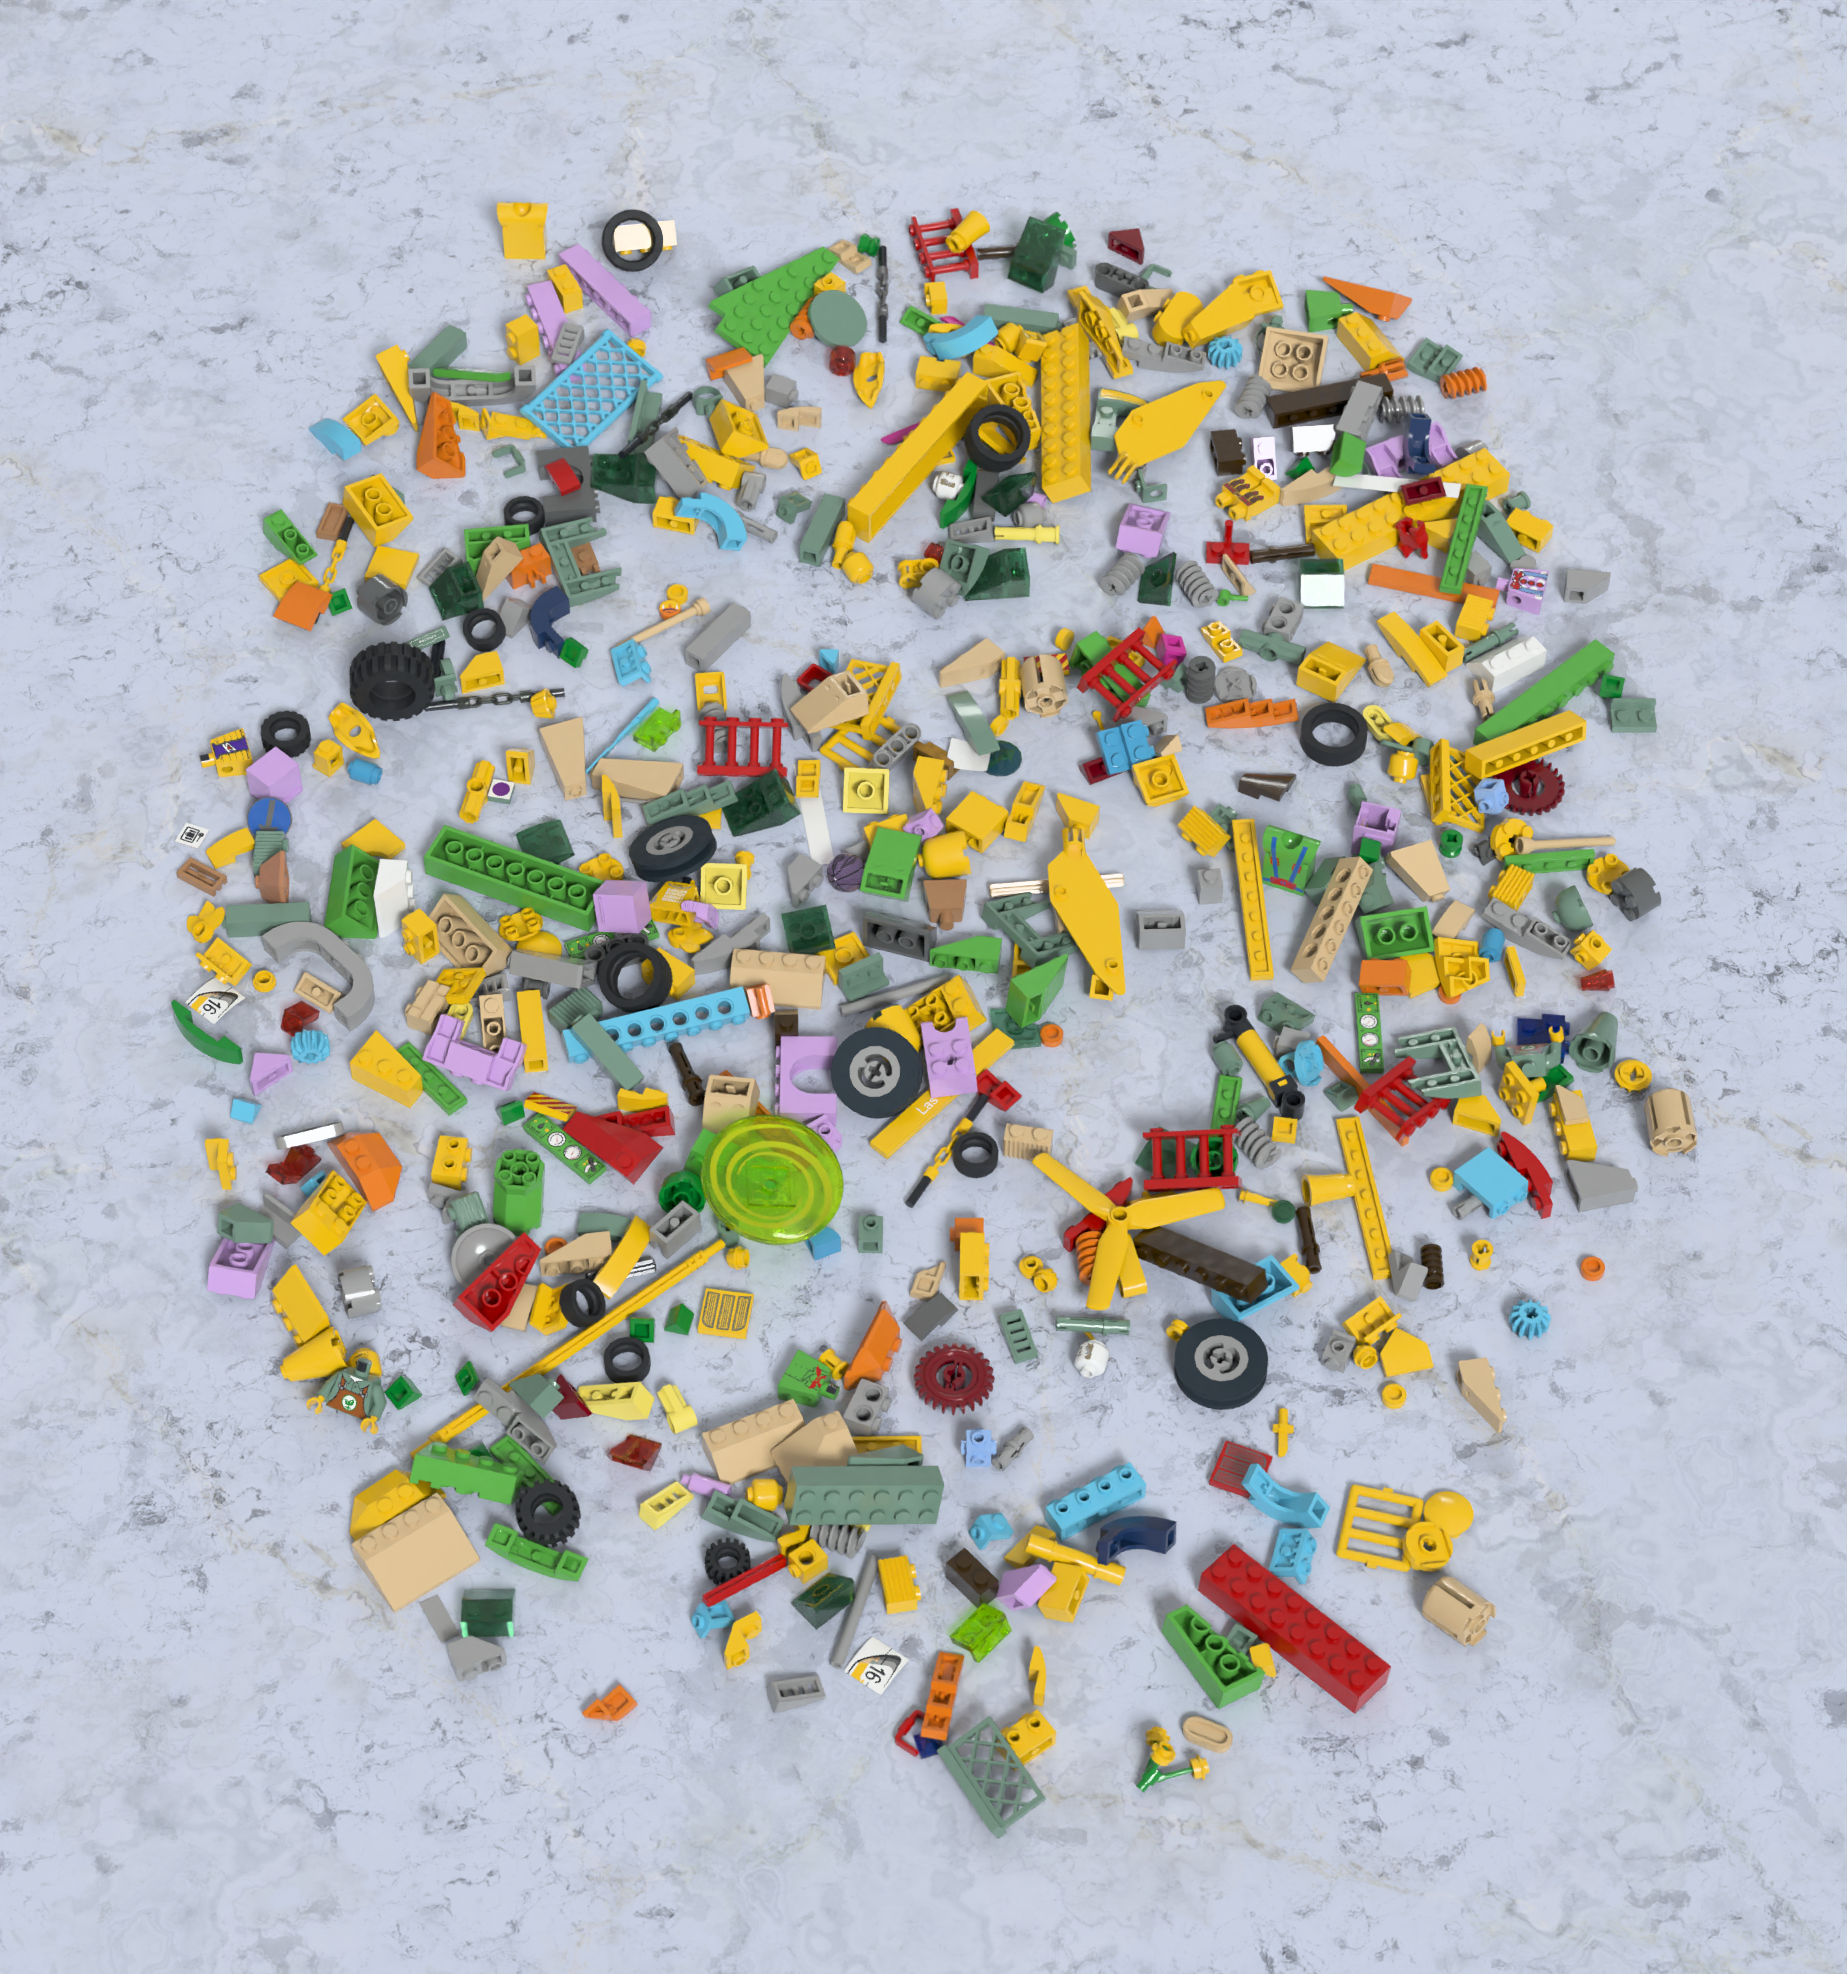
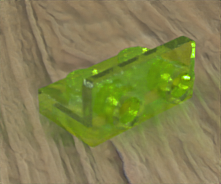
M659 707L633 734V741L655 752L660 746L665 745L673 732H677L681 727L680 711L676 709L671 714Z
M983 1603L950 1635L953 1644L970 1651L974 1661L980 1663L1012 1629L1004 1612Z

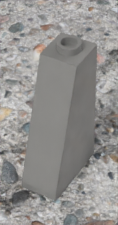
M517 949L513 950L509 955L507 965L510 968L509 974L581 989L595 984L598 962Z

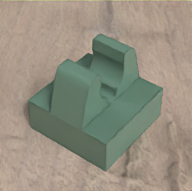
M1180 663L1174 668L1176 672L1169 681L1164 680L1160 684L1166 690L1171 688L1177 693L1184 690V686L1181 685L1180 681L1187 685L1186 671L1188 668L1183 663Z

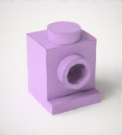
M929 808L911 816L904 825L903 830L906 833L921 835L922 842L936 836L944 825L933 809Z
M826 1114L806 1125V1134H808L806 1139L822 1157L830 1153L833 1154L842 1147V1135L828 1120Z

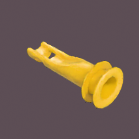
M1242 1187L1239 1202L1241 1199L1244 1200V1204L1245 1201L1265 1206L1271 1205L1273 1208L1278 1209L1279 1201L1248 1192V1189L1243 1191Z

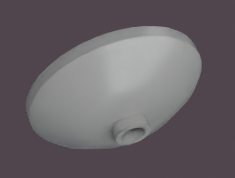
M480 1224L466 1230L456 1241L451 1255L452 1270L460 1285L465 1289L468 1288L489 1267L485 1265L486 1258L491 1257L495 1261L517 1240L516 1236L508 1229L496 1224Z

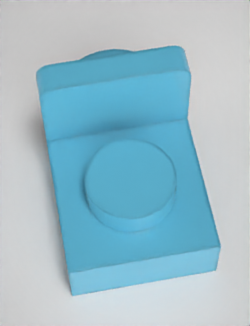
M723 1600L711 1607H706L704 1603H700L691 1617V1622L699 1637L705 1638L710 1629L731 1627L735 1622V1618L726 1600Z

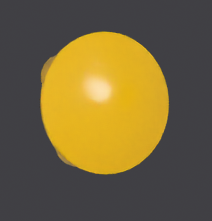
M602 853L597 858L591 859L579 867L580 873L603 881L623 880L624 878L622 864L613 859L608 853Z
M1607 854L1605 857L1595 859L1593 864H1589L1586 877L1591 887L1596 891L1611 895L1613 894L1611 882L1630 869L1616 855Z
M524 908L519 913L511 916L505 915L500 918L499 934L508 941L528 939L541 930L543 918L535 913L533 908Z
M539 931L528 939L519 941L516 950L523 949L562 956V945L559 939L553 934Z
M1451 1491L1439 1492L1432 1495L1425 1503L1424 1522L1436 1524L1435 1527L1441 1532L1443 1530L1446 1531L1450 1538L1459 1537L1473 1522L1474 1511L1472 1505L1464 1496Z

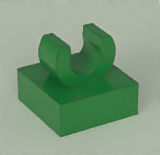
M570 637L566 638L559 657L574 668L581 667L583 659H586L589 650Z
M1603 674L1599 696H1602V699L1606 697L1621 698L1625 678Z

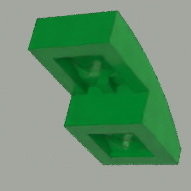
M1560 1063L1558 1066L1550 1069L1547 1076L1542 1077L1546 1083V1090L1538 1092L1537 1103L1552 1097L1553 1093H1555V1085L1566 1088L1574 1082V1077Z

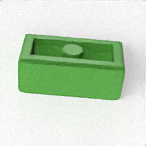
M911 305L899 322L922 336L928 333L930 325L943 324Z

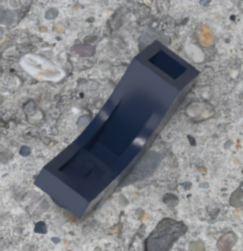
M1406 413L1403 455L1406 471L1410 474L1428 475L1429 473H1435L1436 464L1429 454V434L1432 419L1428 414Z
M558 586L549 589L536 600L531 610L530 621L532 638L537 648L546 647L550 653H553L559 659L564 640L552 628V625L555 621L570 613L569 598Z
M1132 1516L1116 1519L1103 1525L1100 1528V1539L1096 1544L1098 1564L1107 1566L1120 1553L1133 1549H1144L1166 1554L1176 1544L1177 1522L1159 1517Z

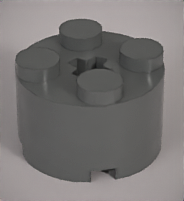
M377 574L357 588V606L359 610L378 624L387 626L397 621L402 615L400 612L402 607H406L408 602L406 591L383 574Z
M1634 867L1611 882L1613 894L1610 895V899L1615 906L1618 907L1620 905L1630 922L1640 918L1661 904L1660 892L1655 893L1653 886L1656 884L1643 868L1636 869L1637 867Z

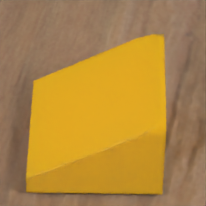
M1264 1643L1250 1647L1253 1665L1256 1668L1259 1666L1265 1671V1675L1276 1677L1277 1673L1269 1644Z

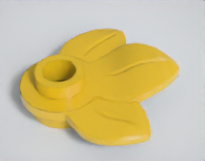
M206 901L198 916H189L187 918V930L192 933L197 942H208L212 938L214 930L221 925L225 916V909L223 907L216 909L212 903Z
M694 922L692 927L681 926L668 932V940L671 946L694 954L700 951V944L714 939L711 932L702 928V924L699 922Z

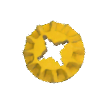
M1638 1060L1623 1061L1618 1064L1614 1072L1615 1082L1619 1083L1620 1089H1628L1629 1093L1632 1090H1636L1639 1093L1642 1089H1647L1652 1081L1650 1068ZM1635 1071L1636 1078L1631 1081L1630 1076Z

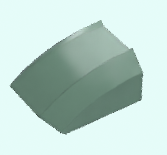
M947 539L940 568L961 584L957 595L966 596L979 578L990 549Z

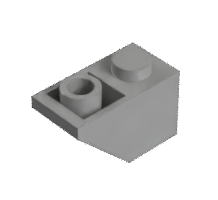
M1568 568L1565 580L1564 602L1587 604L1606 592L1609 587L1611 572Z
M1134 706L1128 717L1125 719L1121 717L1116 722V727L1122 724L1141 720L1142 725L1146 724L1149 730V736L1146 738H1150L1167 731L1168 716L1161 712Z
M801 853L787 867L788 887L792 905L796 909L802 902L805 903L808 900L810 893L815 888H818L824 879L823 865Z
M468 1636L446 1644L448 1657L458 1682L472 1680L482 1673L494 1672L507 1665L504 1648L476 1637Z

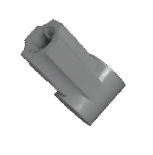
M744 472L741 491L737 500V506L742 511L750 512L755 509L760 493L763 494L767 479L765 474Z

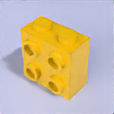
M971 791L946 818L945 833L964 831L967 846L982 854L1005 830L1009 811L989 801L985 796Z
M960 1233L959 1300H983L984 1291H988L989 1243H985V1233Z

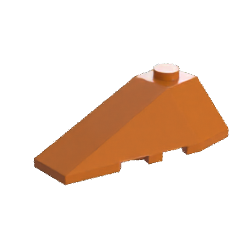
M1323 276L1324 282L1370 313L1378 315L1377 319L1387 322L1390 321V318L1398 320L1412 302V298L1397 293Z
M436 392L431 393L417 450L416 470L432 479L465 477L466 459L464 453L460 452L459 449L460 436L455 434L453 425L456 421L451 402Z

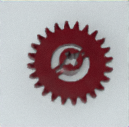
M1542 758L1538 764H1536L1535 760L1496 774L1492 779L1504 780L1506 793L1509 796V802L1504 807L1505 809L1512 808L1513 813L1519 811L1520 815L1524 816L1525 813H1528L1529 816H1533L1534 813L1542 815L1543 811L1545 813L1550 812L1551 808H1556L1557 803L1562 801V796L1565 794V782L1562 781L1563 775L1560 774L1557 777L1558 768L1551 771V762L1548 766L1544 767V759ZM1516 779H1519L1518 794L1512 788V783ZM1540 781V783L1543 785L1544 792L1540 796H1537L1538 785Z
M945 1343L943 1344V1349L935 1346L934 1353L927 1351L926 1357L919 1359L920 1364L915 1367L916 1373L913 1376L916 1382L915 1389L919 1390V1398L926 1395L924 1403L927 1405L930 1401H933V1410H936L937 1406L942 1405V1414L945 1413L948 1407L951 1408L952 1415L955 1414L957 1407L960 1408L964 1415L965 1406L968 1405L971 1411L975 1409L974 1402L982 1406V1397L986 1400L989 1399V1392L993 1391L992 1383L995 1381V1377L992 1375L994 1369L989 1366L990 1361L988 1359H983L984 1354L982 1352L976 1353L975 1347H971L968 1350L966 1349V1344L958 1347L957 1343H953L952 1347ZM953 1363V1365L947 1366L943 1372L942 1387L936 1379V1374L943 1366ZM963 1366L972 1375V1380L967 1387H965V1371L962 1368Z

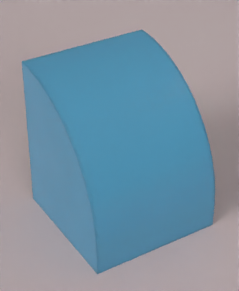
M820 1226L805 1236V1244L814 1261L841 1251V1237L831 1228Z

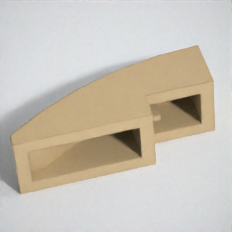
M1330 466L1318 474L1311 469L1281 489L1279 504L1281 506H1291L1309 503L1329 496L1343 487L1333 486L1336 475L1329 472Z

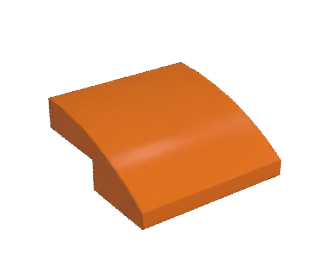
M297 581L283 597L273 617L311 632L318 614H325L333 595Z

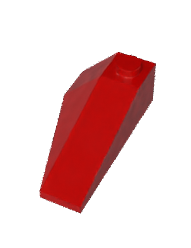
M578 1111L562 1129L633 1185L663 1149L660 1144L643 1132Z

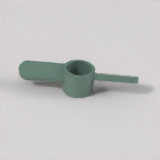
M1416 738L1411 748L1387 740H1381L1380 742L1381 746L1390 749L1414 753V757L1418 759V765L1420 766L1430 764L1429 750L1434 744L1429 739ZM1450 756L1451 761L1454 764H1457L1458 762L1456 761V759L1453 756Z

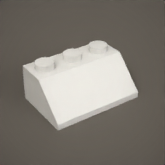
M1534 636L1517 637L1467 662L1465 666L1480 682L1481 678L1486 679L1488 689L1495 693L1544 668L1547 650Z
M380 859L374 890V901L379 936L381 938H385L402 927L401 920L407 914L416 911L415 886L412 884L413 871L409 870L408 861Z

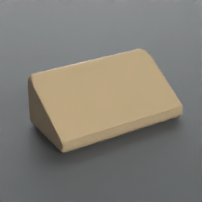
M1224 554L1222 571L1239 594L1249 596L1256 593V590L1236 563L1227 554Z
M1178 734L1165 735L1154 746L1155 757H1164L1181 752L1182 746Z
M304 972L293 991L330 1014L334 1011L333 1004L346 996L307 972Z

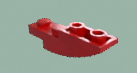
M1505 1131L1500 1132L1499 1143L1496 1144L1499 1156H1503L1509 1165L1529 1181L1528 1192L1531 1196L1532 1207L1535 1211H1538L1541 1219L1550 1217L1553 1206L1550 1198L1553 1181L1549 1173L1534 1153L1523 1143Z
M1129 1177L1123 1182L1116 1183L1112 1190L1104 1195L1115 1206L1127 1207L1132 1195L1133 1179ZM1088 1213L1077 1225H1072L1066 1229L1063 1247L1070 1253L1076 1249L1075 1241L1081 1234L1090 1231L1104 1233L1107 1228V1221L1093 1213Z

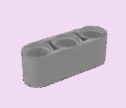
M914 723L905 724L875 752L869 768L892 770L913 750V745L921 737L919 726Z

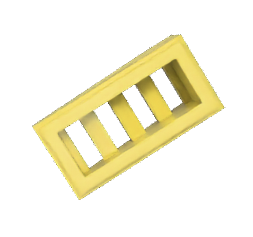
M675 1481L641 1503L639 1517L653 1530H656L694 1498V1495L678 1481ZM675 1493L677 1496L680 1497V1499H677V1498H676L674 1495H672V1494Z

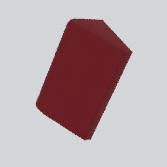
M1441 476L1400 485L1397 489L1405 506L1447 496Z
M1102 757L1079 766L1089 785L1121 774L1108 776Z

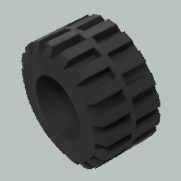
M544 1479V1483L541 1484L539 1480L535 1481V1486L531 1488L528 1485L525 1488V1494L521 1493L519 1495V1503H516V1519L527 1540L530 1539L532 1542L540 1543L547 1547V1544H551L552 1548L558 1547V1542L565 1544L568 1542L567 1537L570 1536L572 1538L575 1535V1528H579L581 1512L574 1492L570 1491L569 1486L566 1484L561 1485V1482L558 1480L551 1483L550 1479ZM555 1502L563 1508V1513L558 1521L550 1525H543L534 1520V1513L541 1504Z

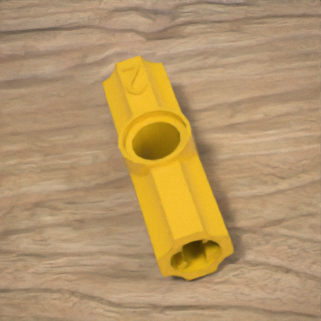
M1007 657L1005 660H1002L1001 678L999 681L1000 715H1004L1009 720L1019 716V698H1021V664L1015 657Z
M481 760V762L476 763L472 777L467 782V792L459 812V817L466 823L473 824L479 821L483 806L488 801V791L495 773V766L489 761Z

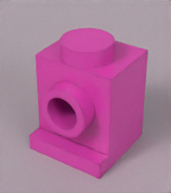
M1161 634L1156 645L1159 660L1166 666L1173 659L1178 661L1176 666L1183 663L1187 653L1182 637Z

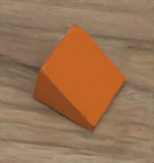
M1153 615L1143 628L1145 635L1142 642L1144 645L1156 649L1161 634H1165L1157 617Z

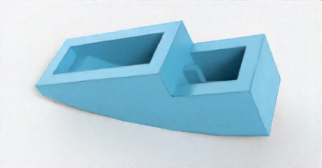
M326 418L309 427V431L332 454L337 453L344 461L362 451L360 439L339 422Z

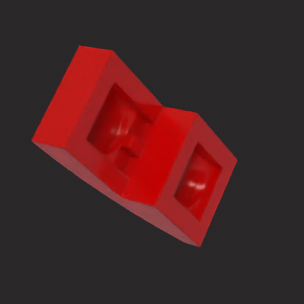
M564 458L544 466L549 478L556 485L561 496L581 489L578 478Z
M985 1069L976 1077L978 1089L976 1093L979 1096L986 1094L989 1097L988 1102L1004 1112L1022 1098V1095L1006 1080L1001 1083L988 1069Z

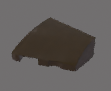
M1245 773L1239 780L1238 792L1258 800L1263 795L1280 802L1284 793L1290 790L1297 775L1293 773Z

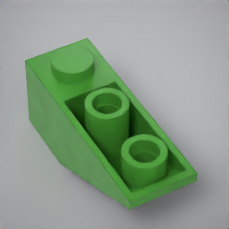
M282 509L263 519V534L278 551L300 566L318 556Z
M976 936L930 949V966L998 974L1002 953V938Z

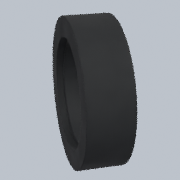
M1340 703L1318 705L1309 710L1302 720L1300 733L1302 750L1310 759L1322 765L1337 767L1353 763L1365 751L1368 734L1367 722L1361 713L1348 705ZM1334 722L1349 727L1353 731L1355 738L1348 745L1331 747L1317 741L1313 731L1323 723Z

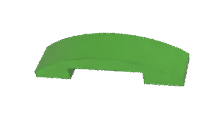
M497 1523L494 1524L485 1542V1546L523 1568L566 1581L579 1582L589 1559L568 1550L560 1553L518 1536V1531Z

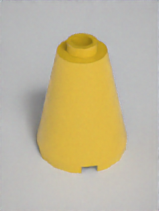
M334 1326L329 1327L283 1358L280 1370L284 1379L289 1378L291 1382L328 1377L348 1368L349 1363L344 1360L347 1351L337 1329L335 1330Z

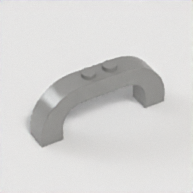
M514 366L511 379L502 382L477 380L444 381L431 377L429 368L408 369L410 396L414 400L428 405L431 393L433 392L451 402L464 406H490L510 404L530 397L536 390L535 366Z
M311 922L286 923L262 935L264 950L277 963L297 952H313L320 955L352 986L351 991L345 997L333 1004L336 1019L350 1032L367 1019L375 1002L372 974L362 956L357 952L354 953L344 939L340 940L326 927Z

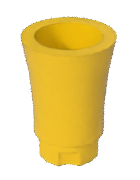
M969 211L964 220L946 238L948 248L953 253H961L979 238L988 234L990 225L987 219L978 211Z
M1304 1174L1301 1178V1192L1304 1203L1307 1207H1312L1325 1202L1353 1197L1355 1182L1352 1174Z

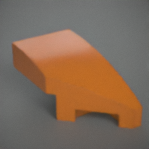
M619 1684L603 1700L596 1699L582 1714L588 1719L619 1721L638 1704Z

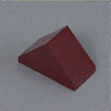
M1139 228L1111 231L1109 233L1108 249L1140 265L1144 263L1145 248Z
M562 1374L559 1375L556 1383L560 1386L558 1391L564 1398L552 1411L561 1420L590 1416L592 1414L591 1410L575 1387Z

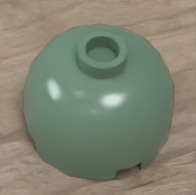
M1575 885L1566 888L1558 894L1554 902L1556 911L1552 912L1557 925L1562 923L1570 931H1581L1593 926L1589 913Z

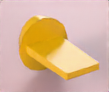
M989 422L982 424L978 430L982 443L986 442L1001 455L1014 452L1015 448L995 430L999 423ZM1023 457L1018 464L1025 463L1027 459Z

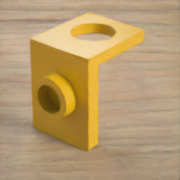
M482 408L479 425L486 440L506 437L491 433L492 420L486 408Z

